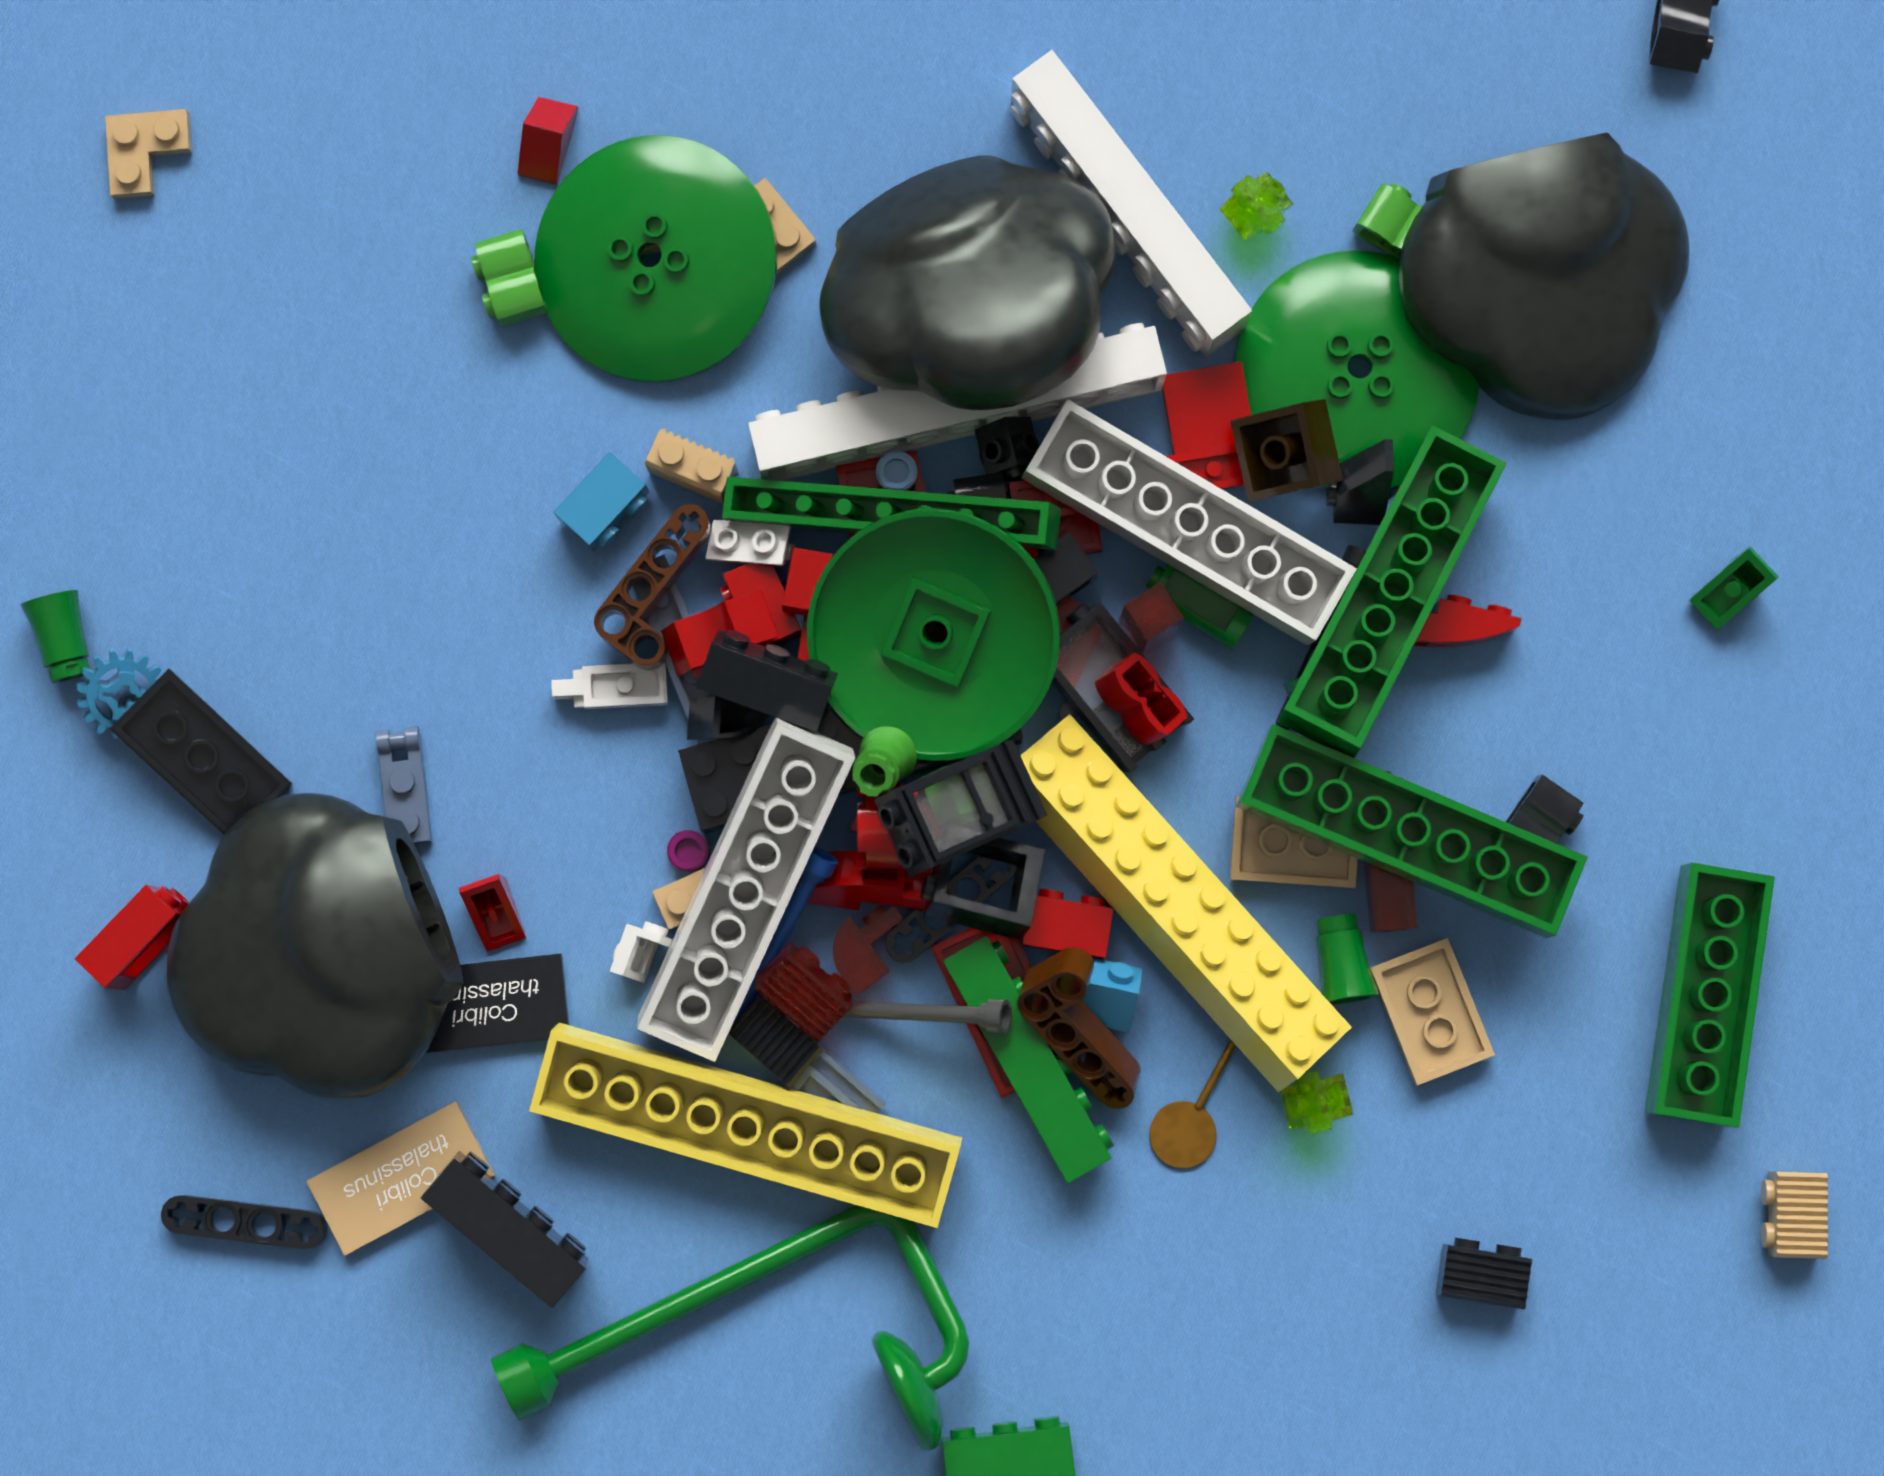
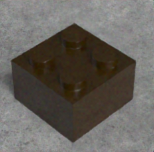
M1326 399L1303 402L1230 421L1248 502L1343 481Z

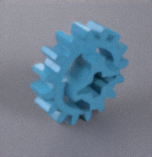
M131 648L126 649L124 657H118L114 649H109V660L103 661L102 658L96 655L93 657L96 665L94 670L83 667L82 674L88 681L87 683H76V690L86 694V696L76 701L78 708L90 709L83 716L86 723L94 720L98 721L96 726L97 733L102 734L107 727L110 728L148 690L144 686H139L134 680L135 670L146 677L150 687L157 681L155 678L162 670L159 665L147 667L149 661L147 654L144 653L138 660L133 659ZM117 668V673L106 681L99 680L106 672ZM121 685H127L129 692L133 696H125L124 702H117L116 695L112 691L118 692L121 689ZM94 698L109 705L111 708L110 717L98 709ZM112 732L113 739L118 740L119 737Z

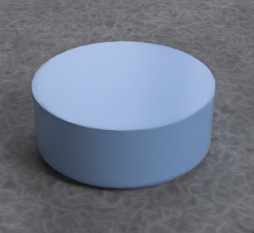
M902 451L886 453L880 458L876 466L877 481L883 489L910 490L917 480V466L914 459Z

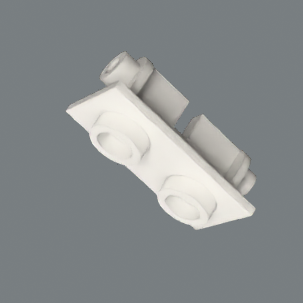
M713 520L705 559L783 566L788 560H791L793 547H795V544H790L788 541L791 526Z

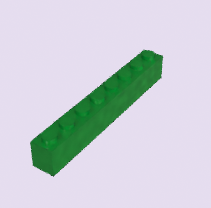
M727 477L722 518L737 522L790 525L791 529L856 534L869 524L899 512L915 509H946L966 513L997 526L1015 539L1023 548L1057 551L1061 508L1050 502Z

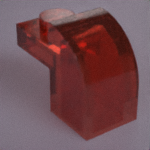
M883 905L877 907L862 919L867 926L861 930L849 917L836 933L833 943L834 963L839 974L855 996L890 972L871 944L904 920L895 906L888 910Z

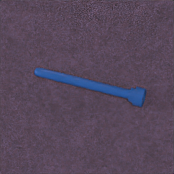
M814 847L802 872L803 876L785 909L733 1024L757 998L817 884L823 883L825 878H831L839 862L827 851Z

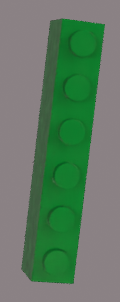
M985 936L944 959L943 963L967 1006L979 1007L981 1003H987L989 999H1006L1010 1001L1012 1006V1024L1008 1033H988L985 1028L980 1029L1065 1181L1070 1183L1112 1159L1108 1149L1114 1147V1144L1102 1124L1096 1128L1087 1115V1112L1093 1110L1090 1101L1081 1087L1074 1091L1066 1077L1072 1073V1070L1057 1053L1053 1054L1047 1042L1018 1011L1017 1000L1023 982L1019 976L1013 980L1010 978L1004 967L1005 964L1010 962V959L999 940L991 943L988 937Z

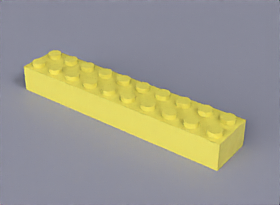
M1070 714L1020 755L1048 815L1037 820L1036 823L1277 1092H1280L1299 1079L1352 1028Z
M560 1022L550 1032L529 1109L533 1113L938 1228L962 1143V1137L851 1107L826 1098Z

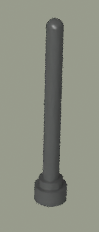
M989 999L987 1003H981L979 1007L824 1000L820 1005V1011L824 1016L979 1024V1027L985 1028L988 1033L1006 1034L1009 1032L1012 1024V1006L1010 1001L1006 999Z

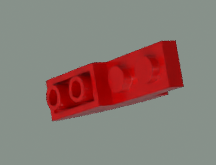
M1447 595V599L1440 598L1435 603L1433 613L1430 612L1413 646L1426 648L1457 647L1493 640L1515 631L1520 627L1522 618L1511 616L1512 610L1506 607L1488 605L1487 609L1471 606L1472 600L1469 598Z
M858 850L831 851L828 853L833 855L839 863L831 878H825L823 883L817 884L807 903L859 910L860 902L862 901L925 909L926 900L920 899V894L925 876L927 874L931 875L932 868L911 878L908 877L905 869L858 870V857H866V852H858ZM803 874L801 875V877H800V879H799V881H798V883H797V885H796V888H797V886H798V884H799V882H800V880H801Z

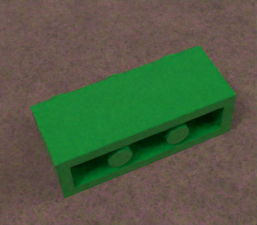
M1059 1416L1036 1418L1034 1419L1035 1426L1018 1428L1017 1421L992 1424L991 1432L976 1433L975 1427L951 1429L950 1437L942 1438L946 1476H1076L1068 1422L1060 1423Z

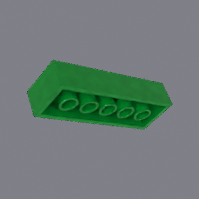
M1692 862L1680 866L1644 1113L1739 1128L1775 876Z

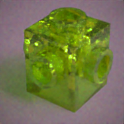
M1267 172L1255 179L1248 175L1239 181L1231 189L1233 195L1219 210L1245 241L1262 231L1266 235L1274 232L1286 221L1282 214L1294 203L1286 195L1283 185Z
M1319 1070L1306 1072L1295 1081V1084L1289 1085L1280 1091L1289 1129L1307 1127L1308 1134L1332 1129L1331 1121L1354 1115L1343 1073L1320 1077Z

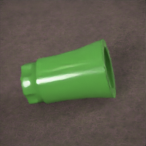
M889 726L875 728L863 738L859 747V756L853 765V781L859 786L861 793L873 797L891 791L897 782L904 780L911 774L917 760L916 748L911 738L902 730Z

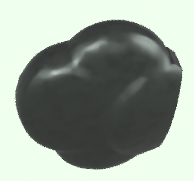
M1608 132L1446 171L1430 179L1425 195L1426 202L1415 216L1405 236L1399 263L1400 295L1403 306L1420 338L1442 357L1469 369L1479 383L1480 388L1495 402L1527 416L1552 420L1582 418L1602 410L1628 392L1650 365L1656 352L1662 318L1679 295L1688 272L1689 237L1686 222L1678 203L1665 184L1653 172L1625 154L1620 145Z
M978 155L934 167L887 190L865 205L837 230L836 253L824 280L819 299L822 330L835 357L853 374L874 385L892 390L922 392L949 406L967 410L1000 409L1030 401L1044 395L1071 378L1088 359L1094 349L1100 330V297L1111 279L1116 259V245L1110 215L1101 200L1085 185L1053 171L1012 164L992 155Z
M289 794L267 800L248 811L229 828L215 850L204 886L178 917L168 946L167 986L172 1004L183 1029L202 1050L233 1070L261 1076L279 1075L294 1087L320 1097H365L389 1088L406 1076L429 1049L447 1003L454 999L464 984L455 945L440 901L423 861L403 822L380 815L369 814L349 801L325 794Z

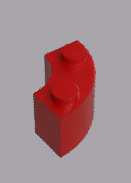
M762 589L723 601L705 611L675 621L661 630L678 677L692 673L694 680L700 678L711 643L718 630L723 632L727 630L741 632L747 635L751 642L766 647V643L779 637Z

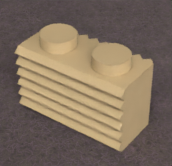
M665 428L659 430L645 461V466L649 473L724 504L727 477H736L738 473L733 457L727 459L726 454L720 456L718 451L712 453L711 448L704 449L703 444L697 446L695 441L689 443L688 438L682 440L680 435L674 436L672 431L667 433Z
M1768 1171V1180H1763L1761 1184L1762 1204L1768 1205V1222L1762 1223L1761 1243L1763 1248H1768V1256L1780 1258H1828L1827 1173Z

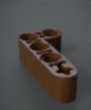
M686 504L680 506L672 514L594 616V626L600 637L643 670L652 671L658 669L664 664L668 653L662 636L644 621L710 537L711 525L707 514L697 505ZM698 518L697 522L700 530L697 533L693 530L687 532L682 539L687 548L683 550L677 541L670 537L675 535L679 541L685 533L683 522L685 520L693 522ZM665 549L674 551L677 554V559L671 567L660 568L656 566L655 557L660 551ZM646 582L651 586V593L648 598L643 601H635L630 598L629 592L635 583ZM614 614L623 616L626 621L621 632L609 634L604 631V623L609 616ZM647 639L656 641L659 648L653 658L641 659L637 656V647L642 641Z
M1070 947L1032 967L1026 973L1017 1000V1009L1100 1102L1113 1109L1125 1108L1134 1099L1141 1073L1140 1065L1082 1000L1086 995L1094 969V960L1091 955L1080 948Z

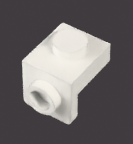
M646 921L642 929L626 924L621 941L614 950L610 971L645 983L658 944L670 947L672 939L666 937L669 929Z

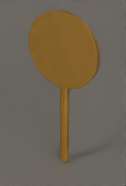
M1231 1039L1196 1103L1189 1101L1170 1103L1160 1109L1153 1118L1149 1133L1150 1143L1155 1154L1164 1163L1176 1168H1191L1204 1162L1212 1153L1217 1137L1216 1126L1212 1117L1203 1106L1236 1047Z

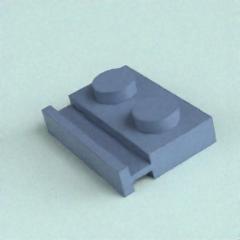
M823 1048L819 1056L791 1087L794 1090L874 1113H879L887 1104L825 1048Z

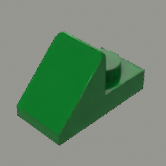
M1750 546L1732 559L1721 572L1696 592L1689 601L1718 630L1777 580L1779 576Z

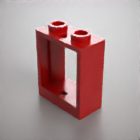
M146 884L74 959L104 988L126 990L169 945L176 921L189 901L174 888L169 890L164 885L159 888Z

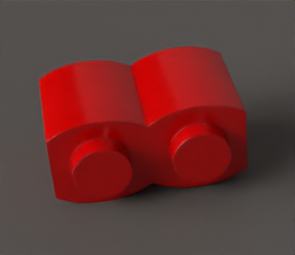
M1133 653L1114 663L1094 681L1101 699L1112 710L1121 714L1122 721L1128 732L1144 745H1149L1168 736L1187 718L1186 710L1180 699L1170 689L1161 685L1158 674L1153 666L1137 653Z

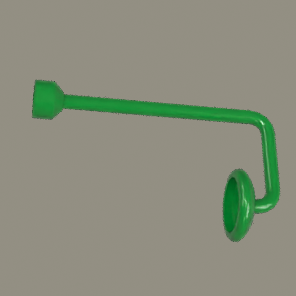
M855 1205L548 1355L543 1350L521 1343L492 1357L491 1363L512 1411L518 1420H522L551 1405L559 1384V1377L867 1227L875 1225L887 1228L894 1236L944 1343L940 1358L934 1363L923 1367L915 1352L895 1335L886 1331H879L872 1338V1345L919 1445L924 1450H934L939 1444L942 1432V1412L935 1390L945 1386L959 1375L967 1361L969 1339L963 1320L914 1221Z

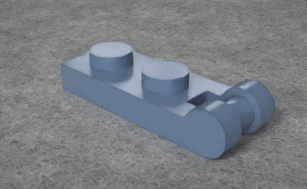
M406 727L405 732L390 733V730L376 731L385 816L402 821L414 844L433 842L419 727ZM407 748L409 760L394 761L393 750Z

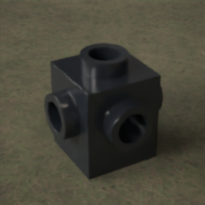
M1003 417L975 429L980 450V460L984 466L985 474L1003 472L1005 482L1020 480L1039 448V441L1035 435L1031 417Z

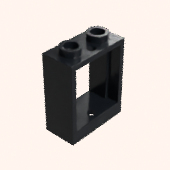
M948 824L940 837L934 836L933 840L938 851L941 852L981 833ZM997 838L967 852L1016 865L1009 910L947 895L946 890L952 859L933 867L931 875L927 874L925 876L921 889L920 899L926 900L923 915L1021 940L1032 925L1045 850Z

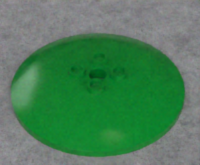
M668 135L633 137L606 146L590 155L578 164L555 190L547 204L537 232L534 259L535 275L542 298L547 306L548 312L546 314L561 338L583 359L601 370L629 380L642 382L675 381L697 375L721 363L733 354L755 330L765 313L775 284L777 271L776 235L769 211L759 191L740 168L724 155L706 145L682 137ZM649 245H657L661 250V259L653 267H645L641 261L642 251Z
M1356 250L1321 255L1309 259L1281 275L1258 298L1252 307V313L1247 326L1241 330L1234 362L1242 361L1251 415L1303 402L1326 399L1339 463L1384 439L1393 440L1394 475L1391 489L1401 486L1432 425L1459 439L1461 438L1469 424L1477 402L1479 383L1469 369L1455 364L1436 353L1417 334L1406 314L1400 295L1399 258L1372 251ZM1353 358L1365 359L1370 365V374L1365 378L1352 376L1348 370V362ZM1327 484L1318 487L1326 490Z
M931 508L899 512L873 522L857 532L840 547L822 571L810 601L807 617V643L810 659L821 661L827 664L831 671L838 673L828 701L834 711L863 738L870 731L878 727L889 726L902 730L913 741L917 752V759L940 761L966 758L992 748L1010 738L1034 715L1044 700L1053 681L1060 654L1061 635L1057 605L1052 590L1035 560L1015 539L997 526L978 517L953 510ZM930 621L943 623L948 633L946 640L942 642L930 640L925 633L926 624Z

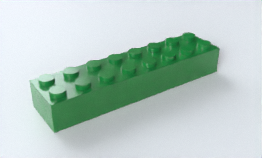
M1433 425L1431 426L1290 696L1278 723L1319 744L1352 758L1356 757L1507 464L1506 462Z
M1274 724L1269 727L1235 806L1545 938L1557 935L1588 858L1571 849Z

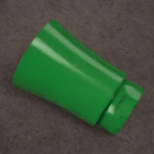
M78 590L57 592L20 604L33 631L44 668H48L51 682L58 683L84 676L82 669L83 667L90 669L87 657L90 655L80 616Z
M1350 913L1318 919L1317 928L1319 936L1316 937L1320 959L1321 994L1331 1005L1353 1003L1378 997L1379 992L1370 970L1362 930L1358 929L1356 915Z

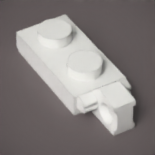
M665 663L652 671L643 670L635 664L582 666V669L573 670V679L551 680L553 700H574L575 708H585V710L668 705Z

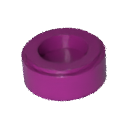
M683 830L676 833L670 839L667 846L669 861L675 868L683 872H695L701 869L709 858L710 851L706 839L700 833L693 830Z

